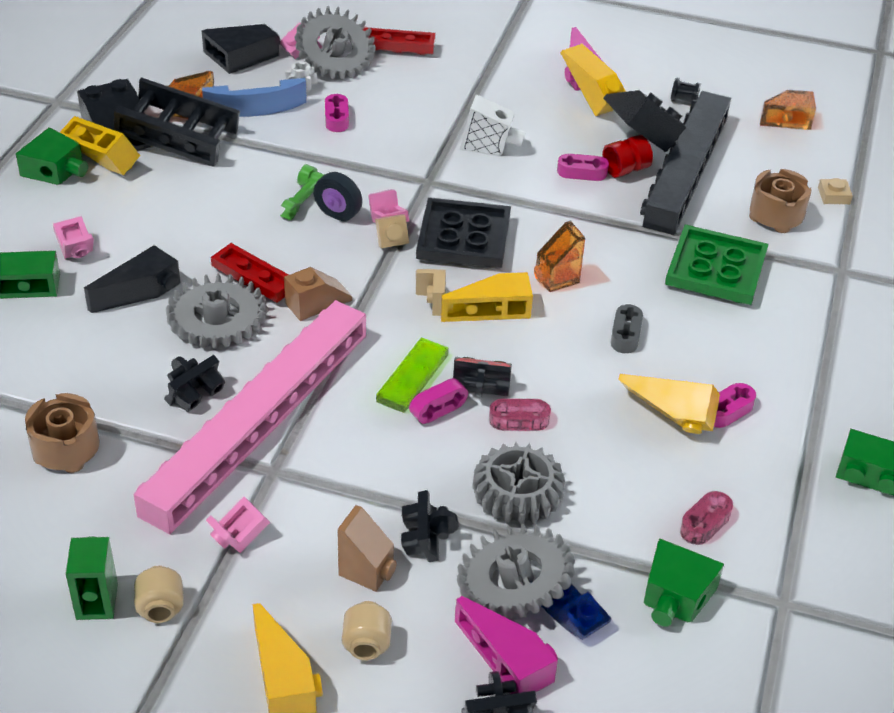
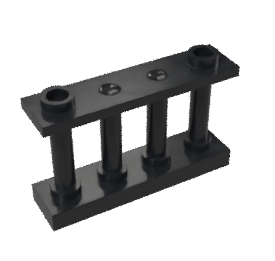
M142 77L139 80L138 97L140 101L133 110L118 106L114 111V130L123 133L127 138L212 167L218 162L220 140L218 138L223 131L236 134L238 132L240 110ZM149 106L163 110L158 118L143 113ZM174 114L188 118L183 127L169 123ZM199 122L213 127L208 135L193 130Z

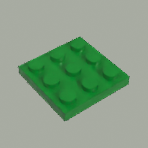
M685 224L666 275L665 285L731 300L736 303L752 305L769 244Z

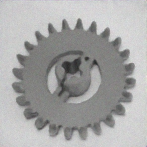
M328 6L325 15L318 8L316 17L310 11L307 19L303 17L301 24L297 26V33L294 38L296 41L295 48L300 51L299 57L302 59L306 58L305 62L313 65L314 72L320 70L321 76H325L328 73L332 79L335 78V75H338L340 79H344L345 75L353 78L355 73L361 74L363 69L369 67L376 46L373 45L375 37L368 38L371 34V28L363 31L366 24L365 21L361 24H356L358 14L350 20L349 10L343 16H340L339 7L336 8L334 14H331L330 7ZM327 32L323 43V51H321L317 39L321 34ZM349 39L352 45L351 53L346 57L334 58L340 57L344 53Z
M217 273L215 283H211L206 274L204 276V285L198 284L196 278H193V289L188 288L187 284L183 283V294H180L178 289H175L174 298L169 297V305L166 306L167 323L171 326L173 333L178 334L182 340L188 339V342L192 345L200 342V347H207L209 344H212L213 348H218L220 344L228 347L231 346V342L241 343L242 337L249 339L253 336L252 332H258L261 329L260 325L266 321L265 315L268 312L265 296L261 295L260 288H256L254 292L252 281L245 288L244 279L240 277L239 283L234 285L233 277L229 274L228 280L222 283L219 273ZM230 304L237 307L239 313L231 311ZM195 314L204 315L205 323L198 320Z
M522 523L519 535H515L510 525H507L506 538H502L496 529L493 530V543L488 542L484 536H481L480 540L483 549H477L474 544H470L473 558H469L465 553L462 554L464 566L458 564L457 567L459 573L457 575V583L460 587L461 596L500 615L503 613L506 618L511 619L516 613H518L520 618L526 617L527 611L530 610L536 614L540 612V606L550 607L553 605L552 598L560 599L564 595L563 589H567L571 585L570 579L575 574L573 567L575 559L569 544L563 542L560 534L556 535L554 541L552 530L547 528L546 534L542 537L540 528L536 524L534 532L528 535L526 526ZM529 559L537 561L542 566L541 573L534 582ZM497 568L499 569L502 584L506 589L496 586L491 581L493 572ZM518 573L521 575L523 585L519 580Z

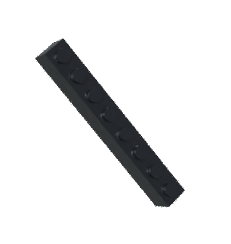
M701 91L698 99H693L690 111L686 113L683 122L686 129L670 147L669 154H666L662 169L659 168L655 184L652 183L650 186L648 199H644L640 210V215L644 216L642 227L675 236L727 121L731 103L730 97Z

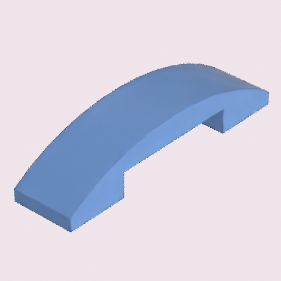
M305 78L280 80V86L229 91L228 85L202 88L204 99L240 110L239 117L279 113L307 102Z

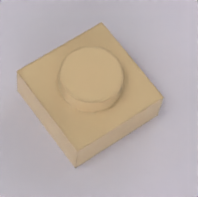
M820 179L818 190L823 204H851L853 195L847 179Z
M400 214L375 219L380 248L409 244L405 215Z

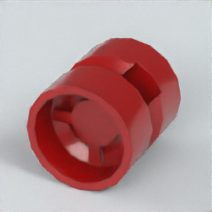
M636 135L624 139V141L620 140L605 145L602 157L609 162L608 174L617 178L630 174L633 170L640 171L649 168L653 162V151L649 141L644 136Z

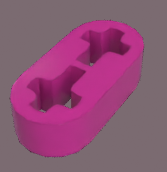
M331 94L325 98V124L329 131L343 132L349 127L348 99L342 94Z
M563 154L558 158L557 173L568 179L601 181L608 175L609 162L601 156Z
M448 379L416 395L410 403L409 410L420 423H430L460 408L468 398V390L457 379Z
M735 383L720 391L714 427H726L748 414L754 406L755 390L748 384Z

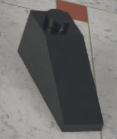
M155 245L151 246L84 287L88 311L94 313L160 297L181 283L178 260Z

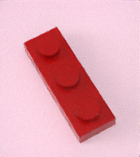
M364 27L363 31H367L369 28ZM371 28V34L368 37H375L373 43L376 46L375 51L388 50L395 53L413 52L425 55L433 54L436 33Z
M233 243L228 244L211 256V266L228 276L231 274L237 281H239L240 277H243L244 285L246 286L252 281L254 290L260 288L262 295L276 303L285 298L284 276L289 274Z

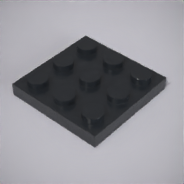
M428 197L416 248V259L502 268L511 206Z

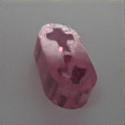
M497 399L490 405L489 423L493 428L502 431H539L547 428L549 425L551 408L547 402L541 399Z
M719 491L705 494L684 514L680 527L682 538L686 542L695 545L708 542L729 521L733 509L732 499L727 494ZM701 522L703 523V528L697 527Z

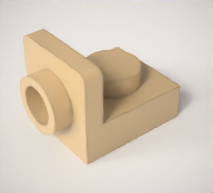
M417 269L416 295L427 296V303H433L432 316H441V298L446 292V270Z

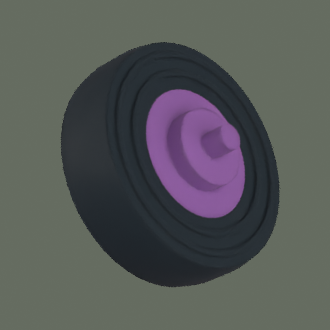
M329 172L323 175L314 186L313 194L318 207L324 214L334 219L348 221L362 207L363 199L358 186L352 179L342 173Z

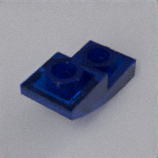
M572 583L569 588L563 589L564 595L560 599L552 598L553 605L550 607L541 606L562 627L582 640L610 623L612 619L589 592L582 595Z

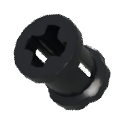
M675 78L671 100L681 99L692 103L693 99H698L701 83L692 84L682 82L680 78Z

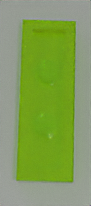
M421 337L376 394V402L405 413L413 398L423 390L447 358L449 347Z

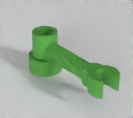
M304 164L297 177V183L303 187L293 197L283 201L281 206L286 209L280 216L292 220L298 212L300 205L313 193L316 182L324 174L318 172L317 168Z

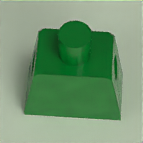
M49 127L15 153L20 176L59 185L72 175L83 177L88 171V163L82 160L79 143Z
M660 538L657 543L643 601L646 606L654 609L651 614L652 620L664 627L670 626L674 618L685 622H693L716 592L724 563Z

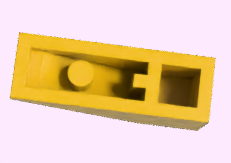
M583 44L562 50L560 54L595 117L613 111L612 107L603 98L606 94L626 92L617 74Z
M76 116L60 131L63 135L79 143L81 153L104 168L123 176L141 156L123 133Z
M528 272L498 273L442 295L441 322L531 318L533 294Z
M619 374L618 380L627 390L680 427H683L682 430L693 434H701L702 430L713 431L720 394L713 384Z
M260 603L252 604L268 712L317 713L316 697L323 696L320 674H312L310 659Z

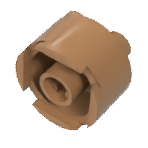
M771 169L761 172L757 176L750 203V219L772 227L779 233H788L790 228L800 225L805 218L812 191L811 187L809 188L807 185L808 180L801 174L787 169H780L779 173H771Z
M55 394L56 399L47 402L43 398L34 403L25 416L26 432L33 460L36 464L48 469L65 470L68 473L78 472L96 454L99 448L100 440L94 411L87 399L76 394Z

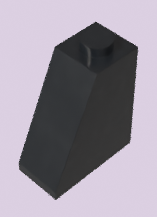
M266 24L213 28L201 31L203 52L228 74L279 56L280 37L277 32Z

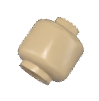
M153 566L140 573L134 583L136 612L153 623H163L172 619L181 611L184 604L181 576L175 570L164 566Z
M364 601L350 607L344 614L342 644L352 656L360 660H372L383 654L390 646L392 626L390 613L372 601Z

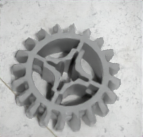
M516 442L513 447L502 444L499 450L491 448L488 455H482L479 464H476L474 469L472 488L474 489L477 503L482 504L484 513L492 512L494 520L504 517L507 525L511 520H517L520 525L525 520H530L533 524H536L539 517L547 519L550 512H556L564 496L565 478L564 473H562L561 464L555 462L553 454L544 455L543 448L533 450L530 443L526 447H519Z

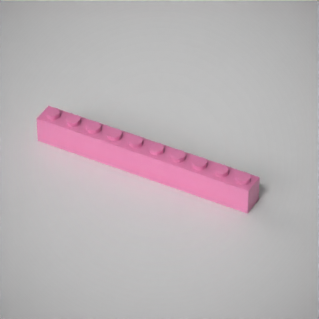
M336 300L327 309L322 310L309 326L302 329L298 337L290 344H287L273 361L268 362L252 381H248L232 400L227 401L222 410L211 420L206 421L197 434L190 440L185 441L172 458L162 463L159 470L147 482L142 483L134 493L137 517L170 535L366 337V314Z

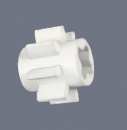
M295 62L291 65V70L285 71L286 80L306 79V93L312 89L311 84H317V73L314 72V67H310V64L307 62Z

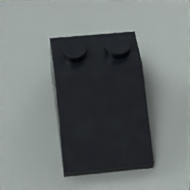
M117 79L111 83L98 86L91 85L85 89L77 90L81 118L114 130V111L117 107L122 106L133 110L140 101L137 92L128 79ZM127 138L137 151L154 147Z
M635 90L606 94L603 98L628 126L664 152L670 149L686 129V126L680 121L682 115L670 106L667 110L661 106L663 101L651 92L647 96L642 91Z

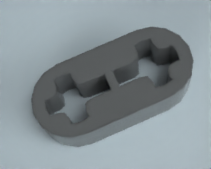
M625 304L616 310L611 335V346L617 352L632 353L638 347L643 312L639 307ZM626 318L631 319V322H625ZM628 335L629 337L628 339H623L622 336Z

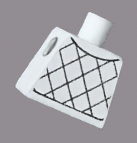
M475 95L460 149L500 156L503 153L506 142L521 147L526 131L511 127L514 117L513 111L482 96Z

